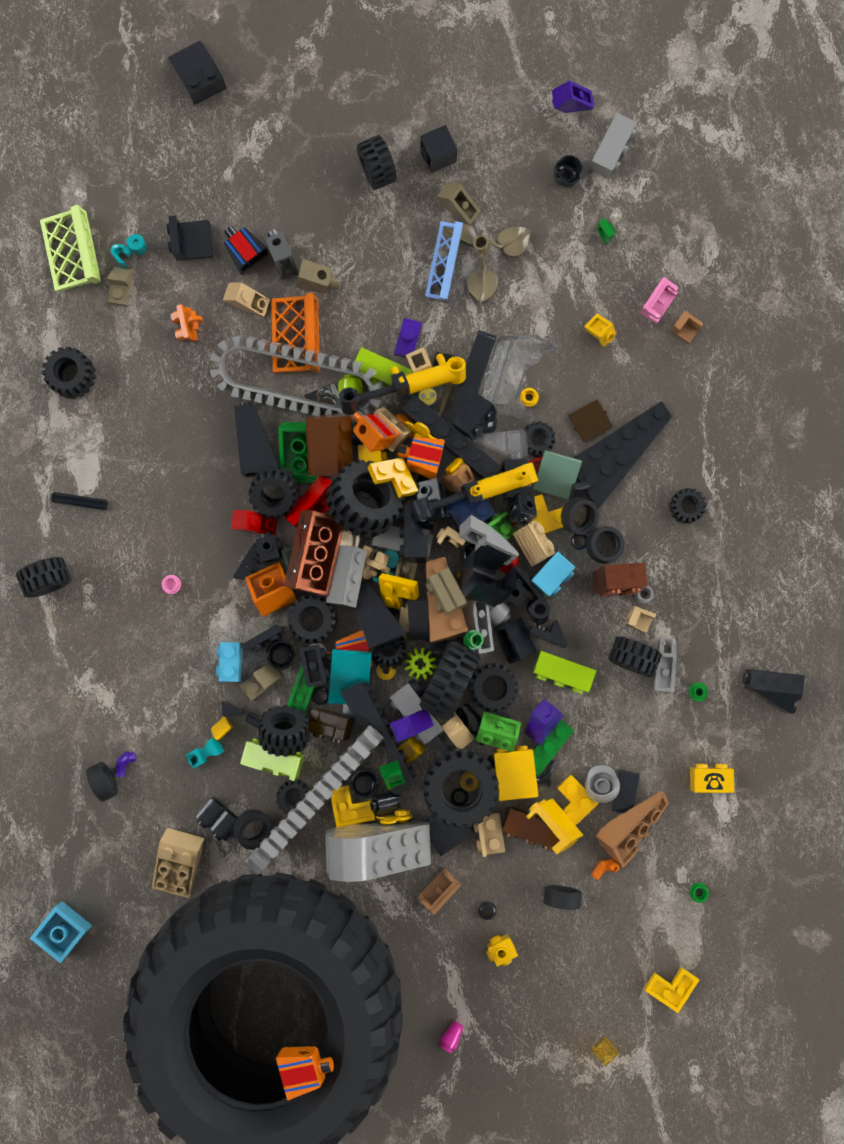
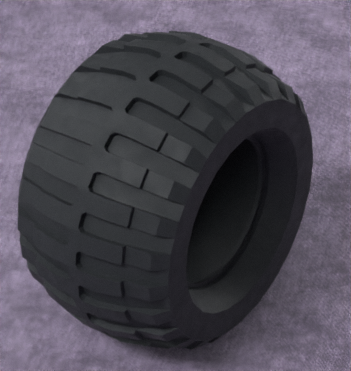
M279 872L269 876H263L262 874L241 875L230 882L224 881L208 887L200 895L182 905L147 944L139 960L138 969L130 980L127 995V1006L129 1007L123 1019L124 1042L127 1045L126 1063L133 1083H140L137 1090L140 1103L148 1114L153 1112L158 1114V1130L168 1139L172 1140L178 1135L186 1144H338L347 1132L351 1135L367 1117L370 1106H374L380 1101L388 1084L390 1072L396 1066L403 1027L401 982L397 977L389 946L382 942L378 935V929L369 916L361 915L355 909V904L341 893L338 896L325 889L326 885L311 878L309 881L295 879L294 875ZM258 961L280 964L297 972L312 986L322 1002L328 1027L327 1035L317 1045L321 1059L331 1057L334 1064L333 1072L325 1073V1079L321 1087L287 1100L278 1064L268 1065L250 1061L238 1055L223 1041L215 1028L210 1013L209 995L212 979L228 968L246 962Z

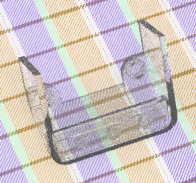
M538 335L503 336L499 338L495 344L479 395L494 404L497 414L514 419L535 420L536 416L525 410L524 402L517 400L527 367L538 363L543 351H556L557 347Z

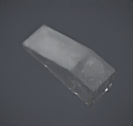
M523 429L481 434L474 441L470 440L475 445L509 458L511 457V459H523L522 456H528L527 433Z

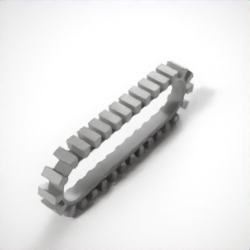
M244 335L233 336V347L228 339L223 340L218 346L225 352L223 354L218 351L212 352L210 358L211 361L219 362V367L210 369L211 377L221 374L224 381L217 385L221 391L226 390L230 385L234 387L231 396L239 398L243 395L242 399L252 400L254 392H257L254 402L263 403L265 395H269L266 404L271 406L277 404L278 397L280 400L277 407L284 409L288 407V400H291L289 410L293 411L299 410L300 403H304L301 412L306 414L311 412V405L315 406L312 414L314 416L322 415L323 408L327 409L325 415L334 414V411H338L339 414L345 413L342 412L340 406L237 383L226 372L225 361L227 355L233 349H245L357 375L367 383L369 391L383 388L382 381L373 384L370 380L377 373L372 367L366 374L360 371L363 362L354 361L353 369H349L351 359L343 358L341 359L340 367L337 366L340 357L332 355L329 357V364H327L325 361L328 354L321 352L317 354V361H314L317 351L307 350L305 358H301L305 349L299 347L294 348V356H292L290 353L293 346L286 344L282 346V353H279L282 343L278 342L270 343V350H266L270 341L261 339L258 341V347H255L258 338L252 336L246 338V345L243 344ZM377 397L368 400L367 404L360 408V410L366 415L374 414V411L368 406L371 403L378 408L383 398ZM351 415V423H357L353 419V415Z
M371 725L368 726L359 735L356 742L346 749L348 752L343 753L338 758L339 761L337 763L334 762L330 767L331 770L323 774V779L321 781L318 780L313 785L314 789L312 791L309 790L304 795L305 798L303 800L300 799L296 804V808H292L288 812L287 818L284 817L279 822L278 828L275 827L270 832L271 834L268 839L265 838L260 843L259 849L256 848L244 861V864L257 875L263 871L270 863L271 857L274 859L280 853L278 850L280 848L283 849L288 844L287 840L289 838L292 839L297 834L296 830L298 828L302 829L306 824L305 820L307 818L310 820L313 817L316 808L319 810L324 805L323 801L325 799L328 800L333 795L332 791L334 789L337 790L342 785L341 781L343 779L346 781L351 775L349 772L357 769L362 758H367L370 754L369 751L373 750L380 743L383 736Z

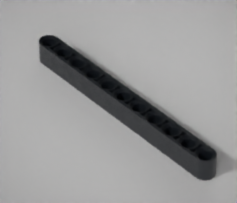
M481 330L477 332L466 365V379L460 383L448 419V423L453 427L454 425L451 421L475 392L478 393L496 335ZM444 446L436 476L438 479H441L442 475L447 474L445 469L457 457L446 446ZM419 521L416 523L419 526L432 529L435 521Z

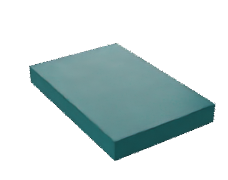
M332 649L328 703L346 705L340 692L341 688L360 678L363 683L367 681L369 684L372 652Z

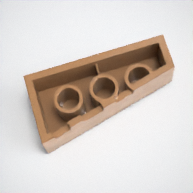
M445 557L426 562V584H428L427 578L448 568ZM427 590L430 645L466 635L468 628L462 609L447 616L443 612L439 613L435 605L437 600L434 594L430 595Z

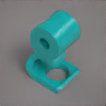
M133 234L126 239V247L122 244H115L111 247V254L122 268L127 269V265L119 258L120 252L128 257L131 256V253L138 256L146 253L147 244L139 234Z
M388 550L384 552V554L390 556L386 567L390 568L388 575L394 576L391 570L397 568L399 557L395 551ZM372 576L373 581L379 584V578Z
M212 738L207 741L204 748L201 749L199 747L186 754L185 757L191 768L194 769L207 762L208 756H217L225 752L219 740Z

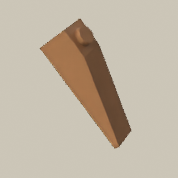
M658 792L611 820L596 835L601 847L612 859L619 863L622 869L638 852L637 845L641 839L648 837L649 833L647 832L650 825L657 823L668 806L669 802L665 792Z

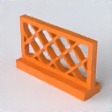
M306 293V296L272 298V342H279L284 338L289 343L288 345L296 348L293 344L302 337L305 339V345L302 348L305 349V352L307 350L317 351L314 357V361H317V354H319V313L316 295L314 293ZM304 301V308L298 313L293 307L297 302ZM285 303L288 307L280 315L277 312V304ZM292 309L297 316L289 323L284 317ZM301 318L305 321V326L298 331L294 324ZM283 319L288 326L280 333L277 330V325ZM293 328L298 334L290 342L285 335ZM272 356L274 374L303 371L320 372V367L305 364V366L298 367L294 364L295 361L288 360L289 363L284 368H278V361L281 358Z

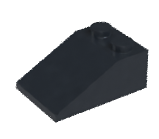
M201 40L168 57L194 106L227 89L223 76Z

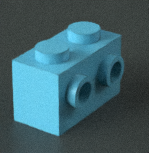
M220 642V646H217V658L220 659L219 665L216 666V677H219V681H242L243 643Z

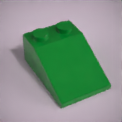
M282 422L278 427L280 469L284 467L286 468L285 472L291 471L293 473L292 478L296 477L297 483H313L319 476H310L308 474L306 422Z

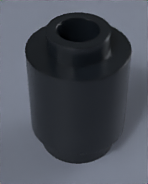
M392 792L375 795L372 797V801H370L371 810L377 815L396 811L400 807V798L398 794L395 795Z

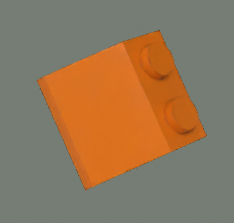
M280 561L245 577L253 602L262 617L297 600L293 588L284 586L286 573Z

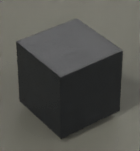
M446 125L420 136L421 155L431 173L457 162V148Z

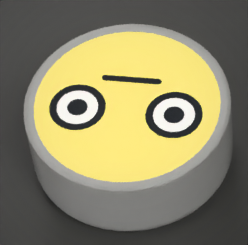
M433 388L420 391L418 398L431 407L437 401V393Z

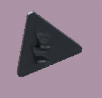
M253 543L233 575L234 579H245V577L269 566L268 563L263 564L261 562L260 556H256L254 545H257L256 543Z

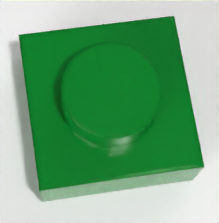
M606 218L599 221L596 230L604 243L607 244L612 241L615 235L614 227L611 223H608Z

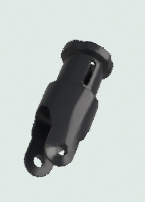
M464 704L462 708L457 709L456 713L470 733H474L477 737L481 718L469 704Z

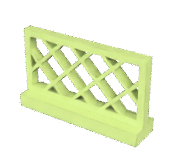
M79 205L71 207L70 211L41 219L40 223L55 291L61 292L90 282L94 284L100 283L101 277L86 211ZM72 217L73 222L67 228L63 223L66 218ZM55 222L57 225L52 233L48 232L47 224ZM61 227L68 230L63 239L57 237ZM72 233L76 235V241L73 246L67 243ZM55 238L61 241L56 251L51 247ZM65 244L71 247L67 257L60 254ZM75 251L80 253V259L77 264L71 261ZM58 256L65 259L60 269L55 265ZM69 262L75 265L70 275L64 272ZM82 269L85 278L75 279L74 277L78 270ZM61 275L68 276L69 278L66 283L60 285L59 279Z

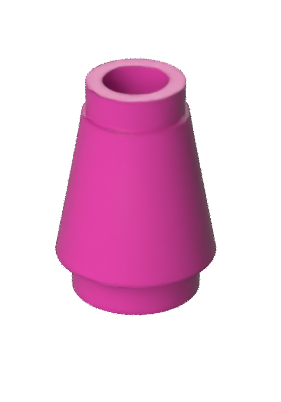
M454 1020L439 1038L441 1041L438 1045L452 1053L454 1049H457L464 1026Z

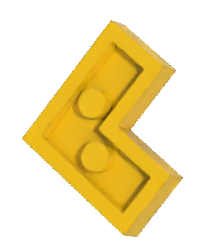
M404 458L371 463L367 467L374 484L392 481L399 498L415 495L418 492Z
M543 495L535 496L537 517L531 522L538 521L544 528V534L564 528L561 523L563 507L548 512Z
M381 573L379 584L382 602L385 606L400 610L403 606L402 597L417 600L419 597L418 581Z
M571 774L557 787L570 801L562 810L575 825L599 804L588 797L585 788Z
M349 784L340 786L337 790L334 789L332 791L331 801L337 828L375 820L374 812H372L370 807V801L372 800L352 803Z
M683 967L679 969L671 983L654 972L645 985L644 990L679 1013L699 982V979Z

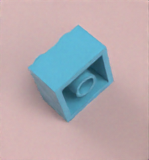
M557 552L530 582L544 598L549 596L552 598L560 591L561 587L559 585L562 582L569 581L575 574L572 572L575 566Z
M62 901L53 908L30 939L61 964L92 928V925Z

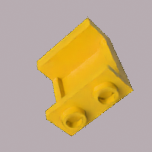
M528 745L516 746V750L512 752L497 748V752H493L496 776L499 782V801L538 797L533 749L528 748Z
M553 798L547 801L543 799L529 808L530 813L526 817L531 819L539 815L560 840L552 848L556 854L570 848L583 836L582 832Z

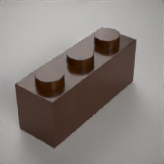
M509 806L502 825L505 836L516 839L518 836L524 838L523 842L530 845L538 843L542 845L543 849L553 852L552 848L560 840L542 818L536 816L528 819L526 816L529 813Z

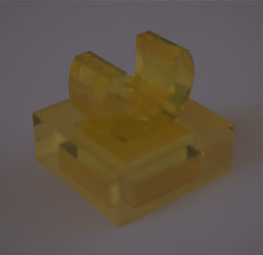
M606 1036L591 1048L592 1053L605 1067L620 1053Z

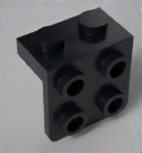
M176 215L168 216L169 223L166 224V228L171 238V242H168V249L176 261L210 258L214 255L211 223L208 220L180 223Z

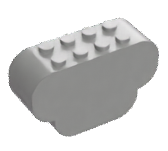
M409 820L406 823L395 822L390 825H382L380 822H365L325 831L326 872L330 880L343 882L366 881L431 864L430 824L426 821Z

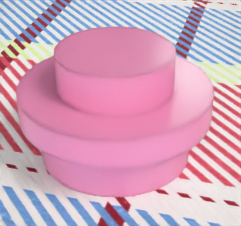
M168 575L162 581V589L168 594H175L181 588V581L175 575Z

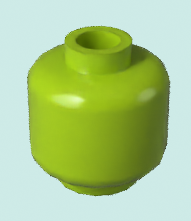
M353 374L345 375L338 382V394L342 389L348 387L356 389L358 395L363 393L362 380Z

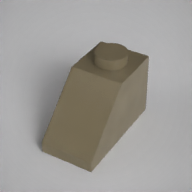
M447 182L437 195V198L448 211L468 225H471L481 212L461 184Z

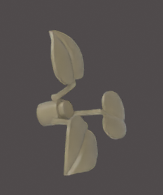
M463 224L457 255L466 254L469 247H474L476 253L480 255L482 272L474 271L467 279L468 291L479 302L488 300L498 287L496 273L494 271L485 272L484 255L490 251V245L498 249L503 248L507 256H520L528 246L531 236L530 229L525 227L506 228L498 235V242L501 244L498 245L492 242V240L488 241L485 235L476 236L473 227ZM444 227V237L446 240L452 237L454 229Z

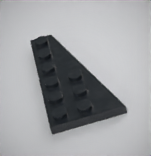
M662 401L573 457L582 461L577 480L579 483L589 481L592 484L591 489L586 494L598 509L672 418V415Z

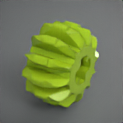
M414 648L415 656L410 652L408 653L412 660H404L405 663H411V666L405 667V670L412 668L413 671L410 672V677L416 672V680H419L420 674L426 680V671L431 676L433 675L429 667L434 669L437 667L430 664V662L436 661V658H428L432 654L431 651L425 656V648L421 649V654H418V649ZM419 658H422L423 662L426 663L425 668L422 667L423 669H418V666L415 665V661H419Z

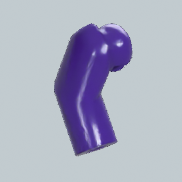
M126 751L117 758L115 777H125L126 765L129 762L133 763L136 761V754L134 752Z

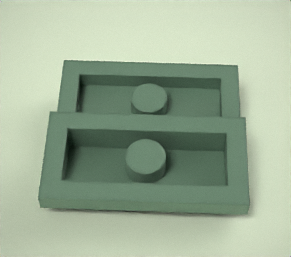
M545 450L537 473L539 481L534 483L533 489L569 500L571 487L576 482L582 461Z

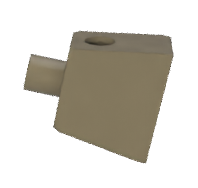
M303 259L296 288L326 294L328 287L339 290L341 279L331 276V268Z

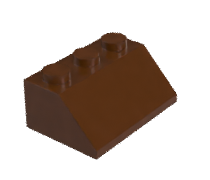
M335 413L306 417L308 474L310 476L337 475L343 466L353 462L351 415Z

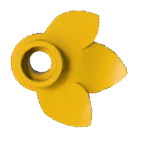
M409 421L405 422L406 426L414 433L412 438L436 439L430 435L429 428L423 423L416 422L414 425Z
M398 809L395 811V814L376 816V818L382 819L380 824L390 825L395 822H409L412 814H410V809Z

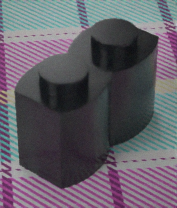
M213 796L195 816L198 819L197 823L205 829L206 827L210 828L213 831L212 835L219 841H226L233 833V826L238 818Z

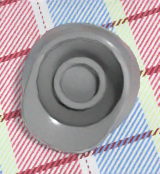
M599 765L589 770L585 781V790L591 800L598 803H607L617 797L620 783L613 768Z

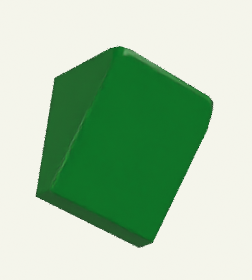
M398 761L388 763L379 768L388 790L406 783Z

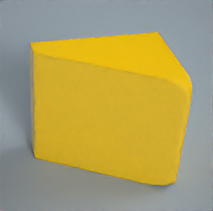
M226 717L221 718L211 728L214 738L216 740L222 739L234 728V725Z
M412 736L401 744L398 749L399 751L404 750L408 758L406 762L409 764L426 750V747Z

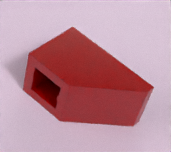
M233 510L232 530L255 534L271 533V535H275L277 518L274 519V516L266 518V514L261 516L257 512L249 510Z

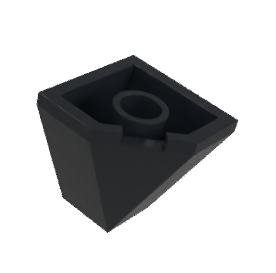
M746 669L742 682L745 684L744 688L784 713L794 714L797 709L794 704L797 700L800 701L803 696L805 675Z

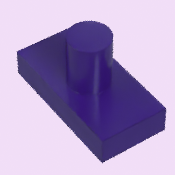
M407 318L403 319L394 351L395 356L407 359L406 355L415 351L422 322Z

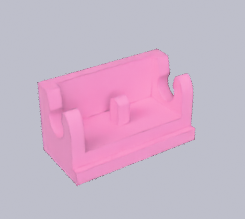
M663 277L640 314L657 324L677 295L678 287Z

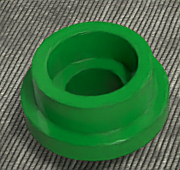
M477 630L468 631L464 638L466 647L471 650L481 647L483 644L482 634Z
M696 682L689 687L688 694L692 700L701 702L707 698L708 689L703 683ZM698 688H700L702 691L701 695L699 696L696 695V690Z
M697 882L690 887L689 895L693 901L702 903L708 899L709 889L705 884ZM697 889L702 890L700 895H696Z

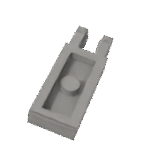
M659 637L657 650L662 654V658L654 675L653 691L674 693L677 660L676 639L671 638L669 653H664V637Z

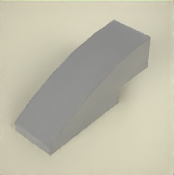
M471 515L460 525L459 537L475 544V551L482 545L511 555L503 563L506 566L518 557V552L504 537L476 517Z

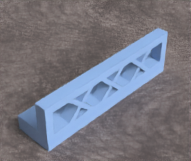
M455 221V224L440 222L425 294L427 298L446 302L448 300L463 229V223ZM444 227L454 229L452 237L448 240L442 234ZM447 245L449 254L442 259L438 253L439 249ZM442 263L445 267V273L438 278L434 272L435 267ZM439 282L442 287L440 295L431 294V286Z

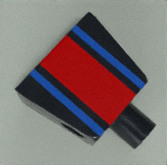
M233 226L225 229L224 233L228 239L224 242V245L240 275L269 254L267 247L246 228H242L238 232Z

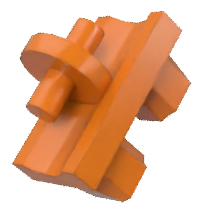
M182 304L177 305V310L171 313L173 323L181 325L180 329L175 330L176 339L180 341H198L196 330H199L198 324L203 322L202 316H196V311H192L189 307H183Z

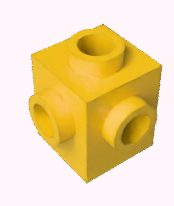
M508 933L501 937L500 935L494 936L487 943L488 950L486 954L490 962L494 961L497 967L510 964L512 959L518 956Z

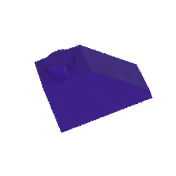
M568 81L552 90V103L554 108L559 111L570 113L594 109L592 91L583 86Z
M543 699L532 712L525 734L540 746L564 715L547 700Z
M423 709L390 722L397 742L434 726L429 712Z

